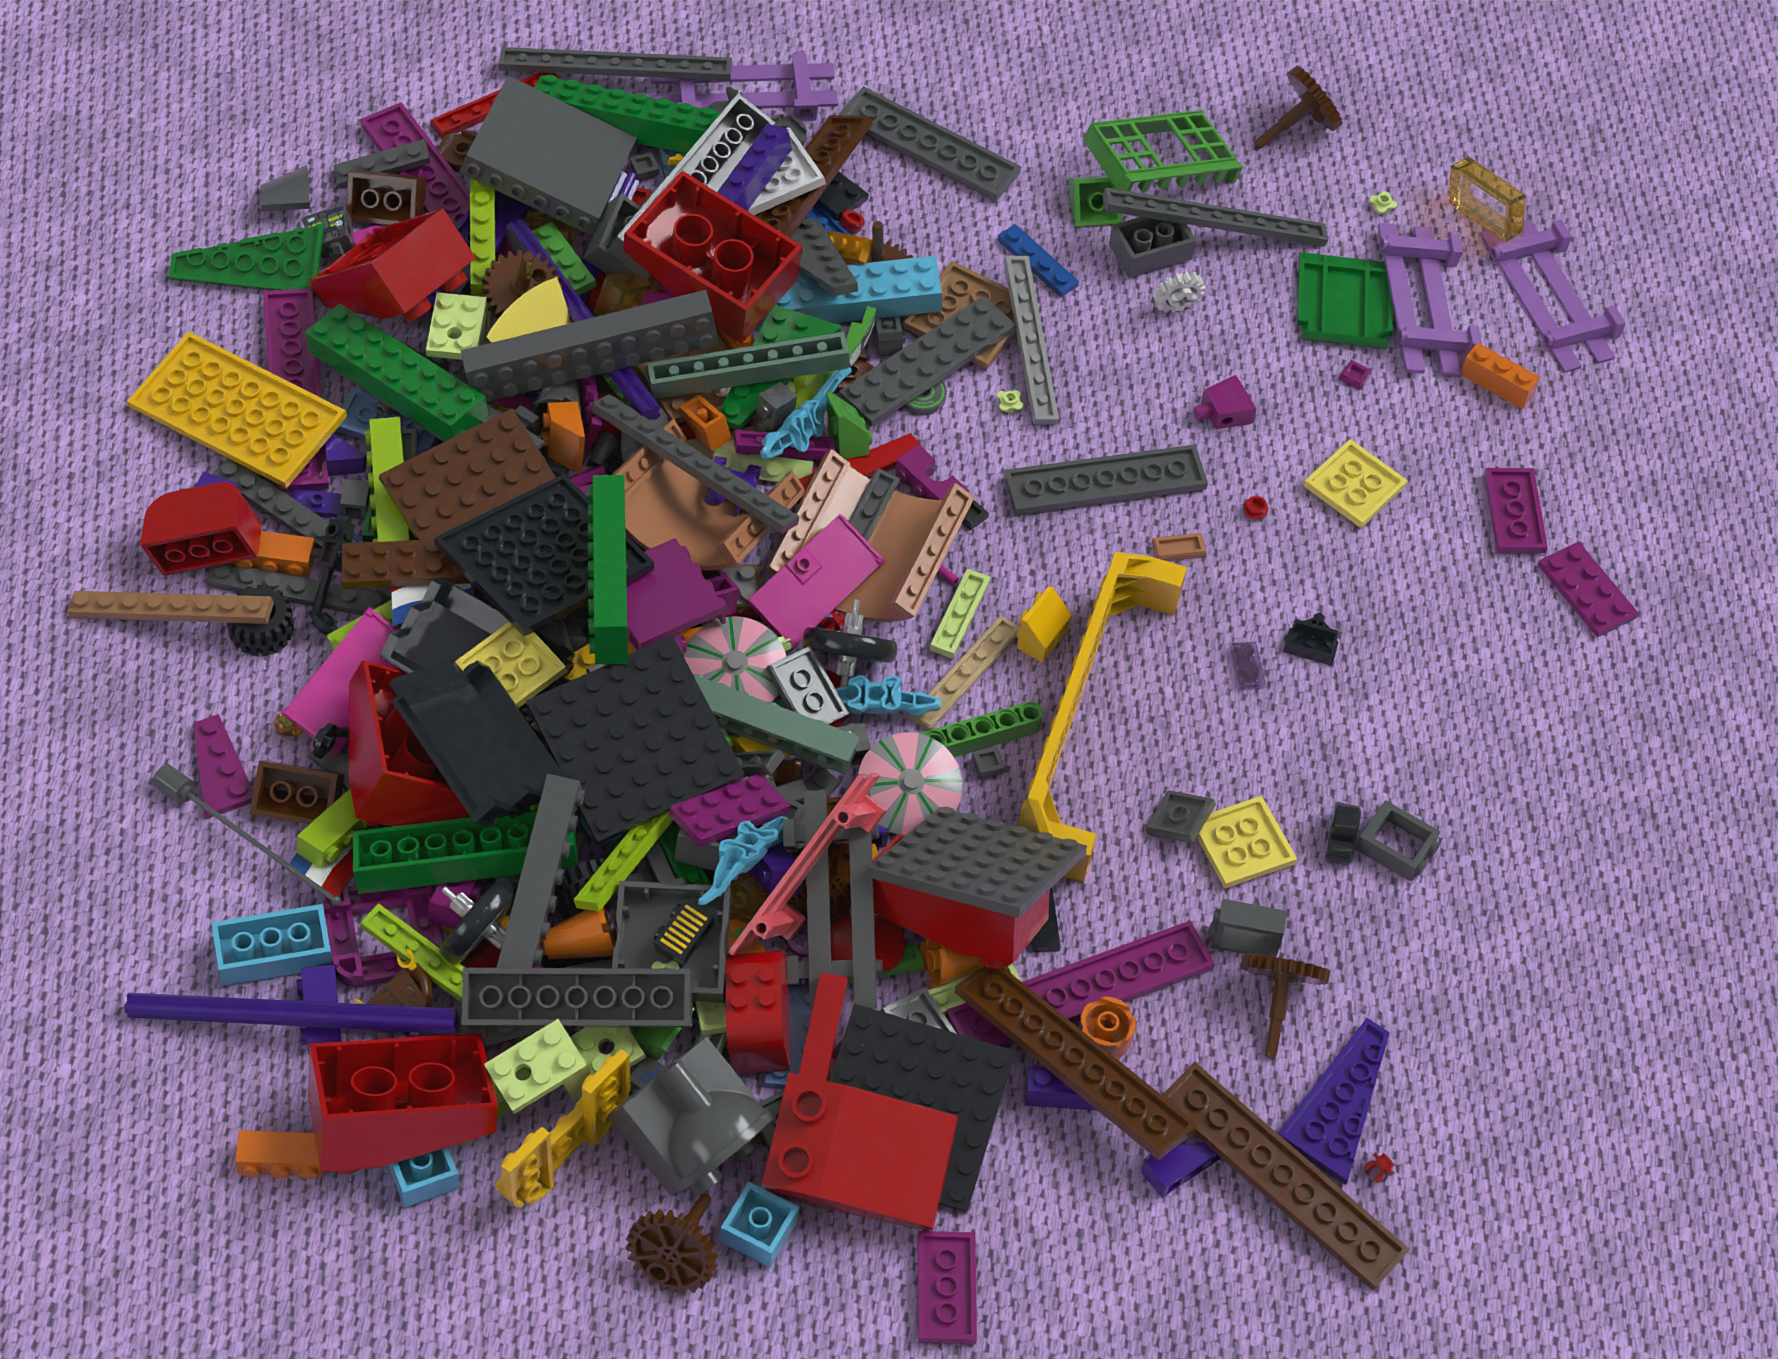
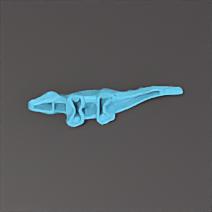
M850 367L838 371L826 380L822 388L817 390L816 396L811 397V400L801 403L785 419L782 427L777 432L768 433L761 441L764 447L760 451L762 459L769 460L772 457H776L782 454L783 449L788 446L796 448L799 452H805L808 449L811 436L821 437L825 428L822 418L827 408L826 392H834L838 384L852 371Z
M859 675L849 679L847 686L836 688L847 711L852 714H885L903 711L911 716L918 717L926 712L941 708L940 698L922 692L908 693L901 691L902 680L897 676L886 677L882 683H869V680L864 675ZM776 700L774 702L780 707L788 709L784 700Z
M783 816L777 817L763 824L758 829L750 821H744L739 824L738 836L734 840H722L719 846L720 859L715 871L713 886L699 899L698 905H706L718 896L721 897L722 893L726 892L727 887L731 885L732 880H736L739 875L747 873L765 856L770 847L784 841L783 819L788 818Z

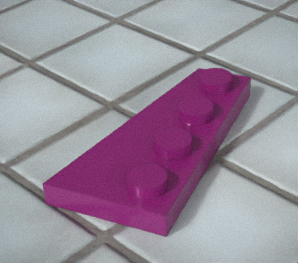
M595 375L579 379L581 420L585 434L584 452H589L592 444L597 442L598 433L602 427L601 417L591 411L592 403L598 400Z
M219 714L194 722L203 802L219 814L251 804L254 791ZM204 810L205 820L214 817Z

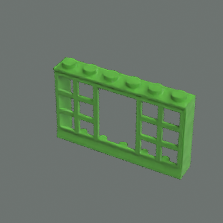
M1203 110L1090 123L1083 138V142L1118 190L1131 191L1134 183L1139 182L1138 188L1144 193L1149 190L1153 180H1158L1157 185L1160 190H1165L1174 177H1177L1175 182L1182 188L1187 184L1191 175H1195L1194 180L1196 183L1202 185L1209 173L1214 172L1213 178L1217 183L1223 181L1226 176L1228 181L1233 184L1237 181L1243 169V165L1236 160V157L1203 113ZM1173 131L1194 162L1164 166L1143 137V134ZM1195 135L1201 144L1190 146L1184 136ZM1140 141L1146 151L1134 152L1129 142ZM1122 143L1128 153L1117 155L1111 145ZM1206 150L1212 160L1201 161L1194 151ZM1151 157L1157 167L1146 168L1139 158ZM1133 159L1139 169L1127 170L1121 160Z

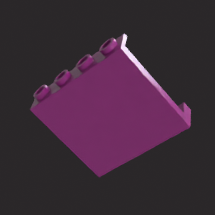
M676 538L644 551L654 561L655 570L626 584L627 640L635 651H639L716 616L722 625L726 623L725 612L727 611V605L722 597L718 598L711 581L705 580L698 563L692 562L688 549L685 546H681Z

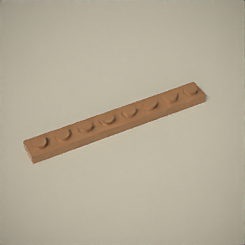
M74 591L67 612L73 618L268 624L274 602L271 596Z

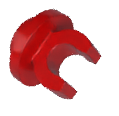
M832 610L830 613L833 617L824 618L820 622L823 629L834 631L841 629L843 632L845 618L841 612L836 614Z
M1375 1152L1373 1156L1377 1161H1369L1364 1167L1367 1172L1371 1171L1374 1167L1379 1168V1174L1374 1178L1377 1183L1385 1179L1386 1171L1391 1176L1395 1174L1392 1170L1395 1164L1385 1153L1379 1155Z

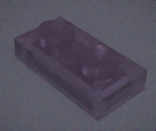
M1256 641L1231 643L1230 651L1239 690L1264 689L1266 682Z

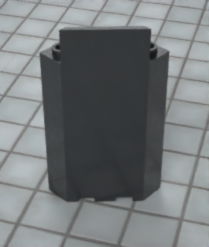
M439 577L431 581L422 602L411 606L400 630L389 634L379 657L407 673L448 659H452L455 662L509 621L495 607L443 577ZM534 631L566 666L568 671L536 695L538 696L571 681L566 677L569 676L574 668L575 663L572 661L576 654ZM525 703L519 709L540 739L545 742Z
M448 659L394 678L388 683L397 695L392 700V703L475 823L489 828L497 825V819L509 815L513 819L530 812V806L540 803L547 774L567 778L490 666L476 660L474 663L466 666L462 673L454 660Z

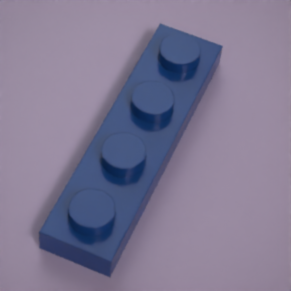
M1016 224L998 234L997 240L1014 256H1029L1031 271L1058 296L1063 297L1078 287L1079 280Z

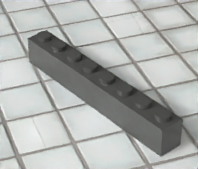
M547 774L497 968H535V966L540 967L543 958V950H540L542 939L547 940L549 935L550 923H547L549 912L554 913L556 908L557 896H554L556 885L561 886L564 876V870L561 869L562 861L569 857L571 843H568L570 832L574 833L578 822V816H574L576 807L581 806L584 799L585 790L581 789L582 786L578 780Z

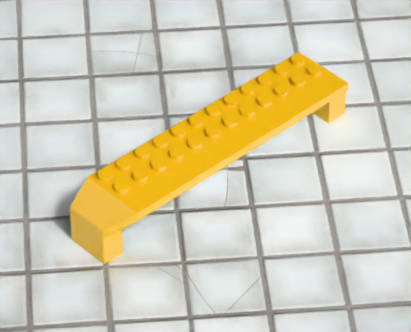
M1115 551L1108 573L1103 576L1100 594L1096 596L1093 606L1094 611L1089 616L1086 633L1081 638L1079 653L1075 655L1072 673L1068 675L1064 688L1066 690L1064 695L1060 697L1057 708L1058 712L1053 717L1050 727L1051 732L1046 737L1043 755L1038 759L1035 769L1036 774L1031 779L1028 789L1029 794L1027 800L1024 799L1018 826H1024L1030 831L1037 833L1046 832L1056 838L1073 839L1079 844L1087 845L1086 856L1067 872L1064 877L1084 883L1092 859L1097 834L1061 823L1049 786L1108 618L1139 605L1174 615L1181 596L1187 567L1144 554Z

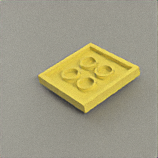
M1349 439L1305 480L1303 486L1358 527L1362 528L1407 486L1408 480Z
M510 622L455 661L462 673L466 666L474 663L476 660L490 666L519 708L527 700L536 696L568 672L566 666L535 632L523 637Z
M1262 796L1212 812L1197 836L1224 889L1290 867L1297 862V857Z

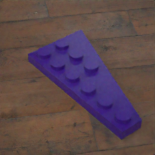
M1369 1018L1365 1019L1278 1132L1284 1140L1306 1159L1344 1185H1347L1390 1034V1032Z

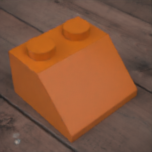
M578 402L548 403L547 413H543V428L545 431L541 432V439L544 440L545 444L542 447H546L549 458L575 473H582L585 434Z

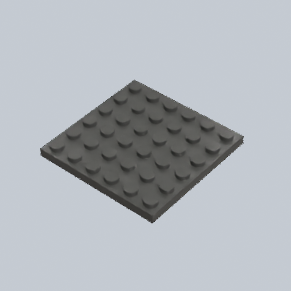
M939 807L868 867V877L1020 918L1086 856L1087 845L1079 844L1073 839L1056 838L1046 832L1037 833L1030 831L1024 826H1011L1003 824L1000 820L980 818L974 813L965 814L957 812L951 807Z

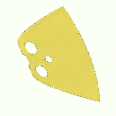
M555 277L537 285L512 303L486 337L490 342L571 323L558 278Z

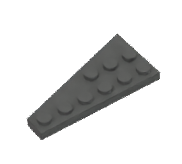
M818 218L803 219L790 238L803 246L799 270L803 271L804 277L807 279L814 278L818 281V286L834 296L857 292L858 283Z

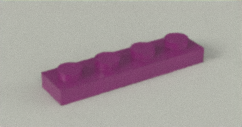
M735 430L733 437L735 452L744 455H761L760 451L764 447L761 441L769 432ZM811 436L808 449L805 452H799L796 448L788 446L778 456L822 460L828 450L832 449L835 451L833 437L821 436L816 438Z

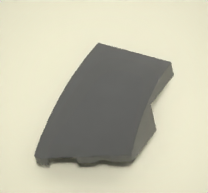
M308 165L260 185L262 212L310 209Z

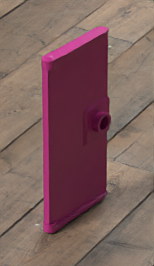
M839 514L748 599L747 603L779 637L784 636L785 640L790 638V644L794 649L802 640L803 632L807 627H816L877 567H880L885 560L849 521Z
M368 607L364 615L289 706L282 711V715L313 739L318 731L328 723H333L337 727H349V682L362 660L400 669L379 657L389 634L397 631V629H393V626L383 619L381 615ZM336 737V743L330 752L336 756L349 741V738Z

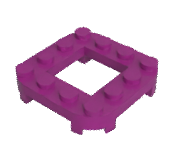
M346 884L340 895L341 903L338 906H333L332 901L328 898L323 901L332 965H335L336 976L343 985L363 987L387 983L403 968L398 964V955L394 952L360 957L352 915L370 913L378 903L387 910L407 906L410 927L440 949L442 938L439 924L428 922L429 902L433 896L431 885L359 894L357 885L348 887Z

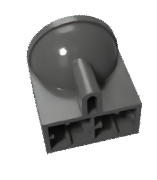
M707 1036L689 1047L607 1115L671 1196L689 1188L696 1197L703 1194L723 1177L717 1169L721 1163L731 1155L739 1162L764 1142L759 1132L774 1117L768 1108L764 1109Z

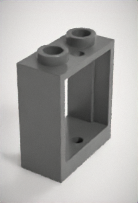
M1385 800L1360 835L1355 850L1411 881L1415 874L1421 875L1428 863L1425 860L1427 856L1433 857L1438 850L1440 843L1437 842L1440 831ZM1387 821L1425 842L1413 860L1376 840V837Z
M1222 899L1220 909H1214L1213 919L1209 927L1208 937L1213 938L1212 948L1241 954H1260L1277 957L1284 935L1287 911Z

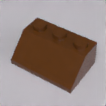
M364 170L348 172L347 210L352 221L391 225L421 215L426 201L427 177Z
M260 760L250 814L311 824L341 797L345 774Z

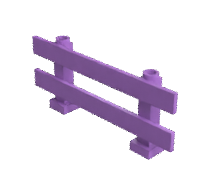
M796 51L792 54V64L732 66L730 81L651 77V84L679 83L680 94L652 95V98H665L670 102L679 104L689 103L698 108H707L715 101H727L729 99L727 93L695 94L694 83L794 80L795 91L742 93V95L756 108L793 107V116L801 121L817 120L818 107L838 106L836 90L811 91L810 80L835 79L833 63L808 64L807 55L802 51Z
M1531 219L1516 222L1513 226L1520 237L1509 240L1503 238L1498 228L1480 232L1490 250L1492 259L1496 260L1542 335L1544 345L1547 348L1549 347L1564 373L1582 367L1569 346L1570 344L1584 341L1598 364L1615 359V355L1603 336L1609 334L1612 339L1621 337L1626 322L1615 305L1607 307L1602 316L1590 317L1549 250L1556 248L1558 253L1568 249L1572 236L1562 219L1553 221L1551 229L1540 232L1537 231ZM1531 254L1573 322L1572 324L1561 327L1557 326L1516 258Z
M1378 223L1379 249L1383 252L1398 331L1397 342L1401 346L1405 372L1424 374L1425 367L1421 348L1436 349L1441 374L1460 377L1462 373L1457 351L1464 352L1466 358L1477 342L1482 344L1479 326L1469 325L1466 332L1454 331L1452 329L1439 260H1445L1446 267H1456L1463 254L1460 235L1450 234L1448 240L1434 239L1432 227L1414 226V237L1399 236L1397 224ZM1403 257L1419 258L1433 329L1418 328L1416 326Z

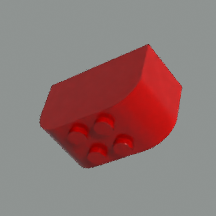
M218 482L169 492L154 500L145 513L140 546L162 575H171L258 558L262 524L234 484Z
M784 950L739 953L735 955L727 954L726 1037L730 1059L736 1074L790 1070V986L787 984V961Z

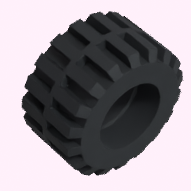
M257 585V588L249 586L246 587L244 592L242 590L236 593L237 596H271L274 604L270 614L272 619L268 621V624L227 623L229 638L233 641V645L236 648L241 647V652L246 654L248 651H251L253 656H257L258 652H263V656L269 655L268 651L278 652L279 646L284 648L288 644L287 640H291L293 636L292 631H294L292 606L288 597L283 596V592L279 589L274 591V587L269 585L267 588H263V585Z
M606 859L587 860L564 870L561 886L556 885L554 896H557L556 906L562 919H569L585 910L576 908L573 899ZM619 888L605 904L606 910L613 907L615 902H618Z

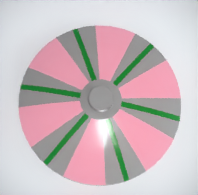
M725 617V624L722 625L719 619L704 625L693 635L683 655L693 674H699L715 683H723L739 692L750 693L755 698L766 702H775L780 696L766 667L785 658L786 653L778 637L768 627L758 621L745 617Z
M905 732L885 737L866 753L859 766L857 776L865 774L868 777L870 773L880 775L870 790V797L887 810L878 824L888 828V834L907 835L939 807H951L956 811L960 803L962 777L959 766L949 750L929 736Z

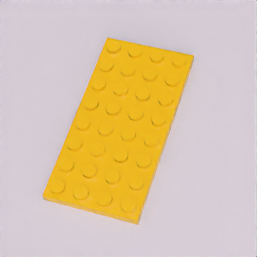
M189 331L127 400L130 408L285 488L293 482L347 417L346 410Z

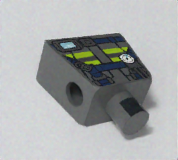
M344 203L301 218L305 228L315 226V224H325L321 258L330 257V260L334 262L344 254V251L353 248L352 218Z

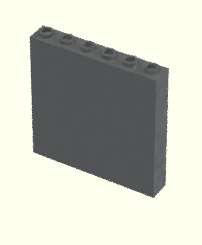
M507 76L464 159L459 173L592 236L637 137Z

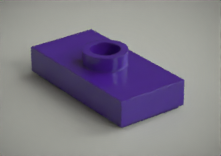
M294 489L293 499L318 516L324 518H332L334 516L336 518L337 515H341L340 500L342 494Z

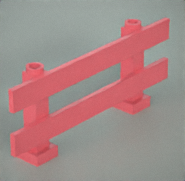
M870 773L868 777L865 774L857 776L728 953L735 955L739 954L742 949L745 952L752 950L761 937L765 940L781 935L787 941L792 940L807 918L787 902L842 827L845 829L861 827L870 833L887 812L885 808L867 795L879 779V774Z

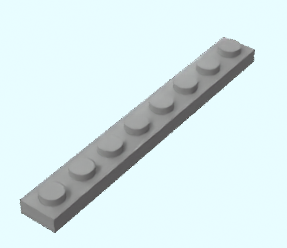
M1005 256L1003 262L1014 322L1016 324L1017 339L1033 425H1057L1059 416L1029 256Z

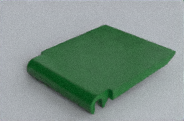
M1299 252L1297 326H1301V339L1387 349L1389 345L1388 336H1392L1393 304L1385 263L1382 261Z

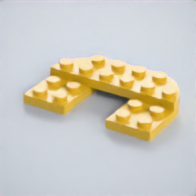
M622 1049L614 1056H608L603 1062L601 1069L584 1080L581 1087L582 1097L576 1103L575 1108L568 1115H563L550 1133L541 1126L535 1133L532 1132L526 1136L522 1146L515 1153L511 1152L504 1158L501 1165L502 1175L496 1182L495 1187L497 1192L513 1205L522 1208L524 1201L532 1205L554 1188L553 1172L584 1142L594 1148L610 1130L613 1123L607 1115L628 1098L630 1091L629 1055Z

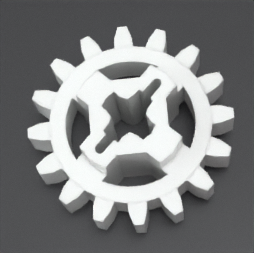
M1188 271L1183 274L1176 273L1174 278L1167 277V281L1159 283L1161 288L1154 290L1156 294L1153 297L1159 310L1163 309L1164 313L1171 310L1174 313L1176 311H1184V308L1187 306L1192 308V304L1199 303V297L1205 295L1206 287L1200 275L1197 276L1195 272L1189 275Z

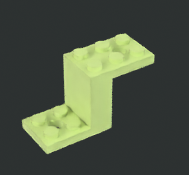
M437 292L427 341L426 356L463 360L461 350L483 345L490 331L493 310H487L489 303H486V297Z
M557 1019L484 1065L515 1114L561 1085L564 1086L573 1102L582 1097L581 1087L584 1080L589 1075L596 1074L601 1069L605 1059L610 1055L614 1056L620 1049L629 1055L630 1067L646 1058L629 1028L585 1027L569 1037L561 1022ZM610 1041L614 1043V1050L610 1054L599 1052V1047L603 1042ZM522 1067H528L532 1071L531 1076L524 1081L518 1080L516 1078L517 1071Z

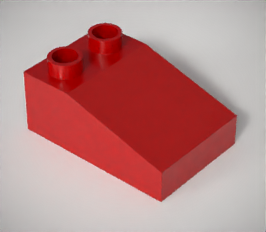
M683 170L624 233L623 251L676 297L706 290L715 327L741 344L797 281L803 248L802 245Z
M442 208L376 229L310 279L308 283L321 303L326 307L335 308L338 304H341L354 313L380 319L402 314L405 320L410 322L426 313L432 307L427 296L438 288L441 293H449L463 284L467 277L461 269L476 259V257Z
M362 660L349 682V784L355 818L361 819L370 826L388 825L393 827L470 817L392 703V700L397 695L388 683L394 678L408 673L401 669Z
M897 834L872 863L906 835ZM873 879L875 914L957 953L979 957L980 964L988 968H1005L1014 963L1046 923L1049 916V890L1020 918Z
M481 1033L309 1044L308 1102L320 1172L334 1171L340 1174H352L360 1169L383 1167L496 1133L498 1103L491 1075L484 1065L488 1061Z
M788 1073L762 1186L765 1190L785 1200L923 1231H934L957 1130L958 1116L847 1085Z

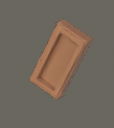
M1201 533L1152 538V546L1156 558L1164 561L1206 557L1207 554Z

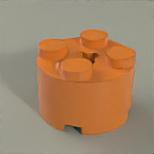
M1102 997L1098 1001L1090 1002L1085 1006L1078 1028L1119 1060L1127 1053L1131 1046L1136 1028V1019L1125 1002L1113 997Z

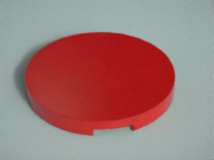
M874 915L875 959H882L883 971L889 972L904 957L905 937L901 929L894 922ZM848 916L830 926L831 961L853 960L852 916Z

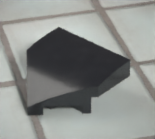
M1321 612L1314 614L1313 618L1308 620H1294L1293 627L1289 628L1283 652L1333 665L1339 643L1337 641L1339 632L1331 629L1324 622L1325 617Z

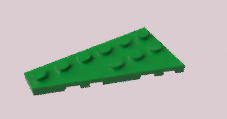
M320 223L312 227L295 228L293 231L275 232L241 239L239 242L229 244L221 243L204 249L197 248L172 253L169 279L269 291L311 289L308 281L319 273L325 224Z
M775 305L769 312L753 346L839 333L842 331L841 325ZM794 377L731 387L720 409V412L726 417L728 427L741 430L755 416L759 394L780 381L786 386Z

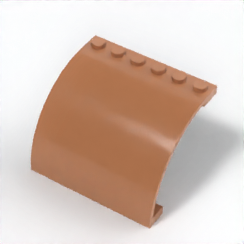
M674 419L666 422L661 427L681 441L685 442L687 440ZM644 445L612 474L625 475L626 534L645 550L676 538L681 546H685L688 549L690 559L693 563H698L701 570H719L739 564L772 529L745 510H740L737 516L734 515L735 504L726 498L721 505H707L703 500L705 496H708L705 484ZM792 471L785 474L768 493L764 494L790 510L804 495L806 490Z
M828 450L794 512L800 516L798 525L783 533L765 570L775 575L839 514L850 521L871 479L850 466L851 463L834 450ZM956 482L950 485L943 500L924 499L894 491L868 541L875 551L884 558L885 562L880 567H877L833 610L845 615L846 613H852L853 602L856 599L860 600L858 615H863L864 620L896 622L915 617L975 497Z

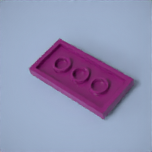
M1485 468L1484 479L1496 552L1546 554L1548 546L1534 468Z
M1579 541L1539 560V568L1596 637H1600L1638 617V611Z
M759 773L670 806L669 815L700 848L737 834L738 826L741 822L750 821L754 826H758L777 817L787 815L790 812L791 805Z
M918 1231V1343L976 1344L975 1232Z

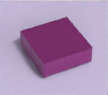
M1350 360L1340 374L1339 380L1360 390L1371 376L1372 370Z

